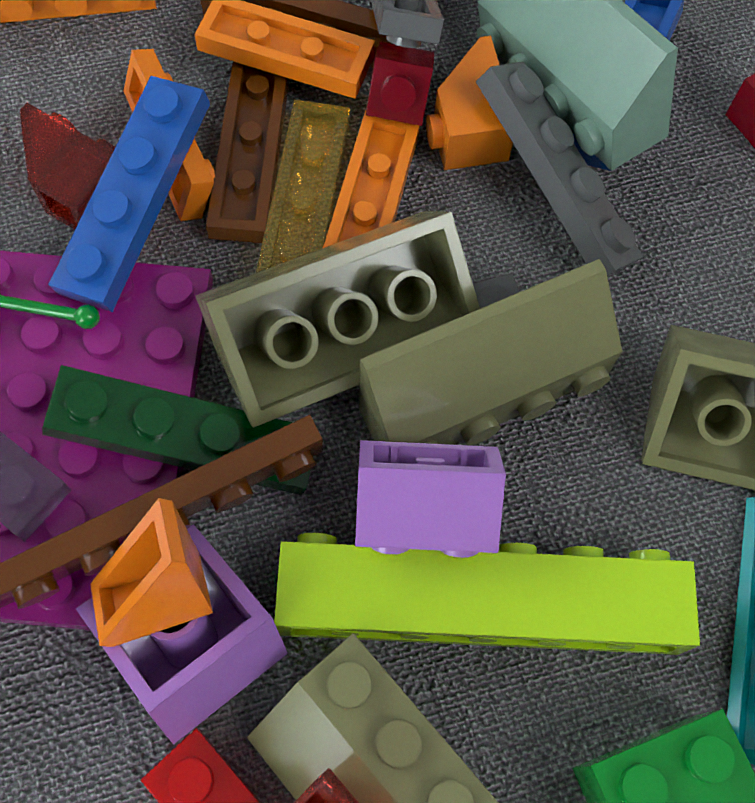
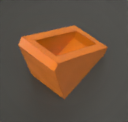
M158 498L90 583L99 646L115 647L213 613L199 551L173 501Z

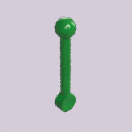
M0 295L1 308L72 320L83 329H92L100 321L99 311L92 305H82L76 309Z

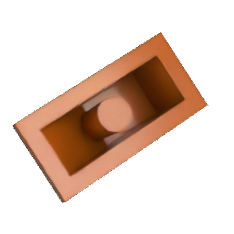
M491 36L480 37L437 89L434 114L427 115L426 117L428 143L431 149H439L444 171L509 161L513 142L476 83V80L491 66L499 65Z

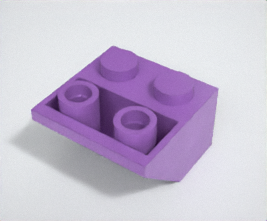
M360 440L355 547H371L373 550L383 554H401L409 549L440 550L446 555L460 558L471 557L479 552L498 553L506 472L498 447Z

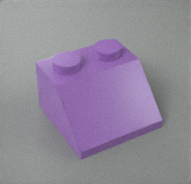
M194 524L187 530L200 554L213 613L115 647L102 646L148 714L173 745L288 654L271 615ZM91 597L76 608V610L98 640L93 599Z

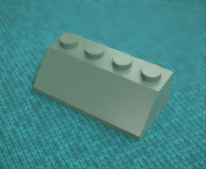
M622 0L477 1L480 27L477 29V38L479 39L483 36L492 37L497 58L503 65L524 62L529 69L537 74L543 84V94L557 117L565 121L570 127L579 146L586 154L590 156L596 155L612 171L668 137L678 48Z

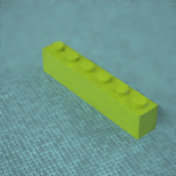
M323 533L299 534L297 542L281 541L274 619L280 636L347 639L354 633L359 640L679 655L700 646L694 561L670 560V553L665 550H636L629 553V558L604 557L603 549L593 546L568 547L563 549V555L537 554V547L532 544L504 543L499 545L498 553L479 552L471 557L460 558L446 555L440 550L409 549L401 554H383L373 550L371 547L337 544L335 536Z

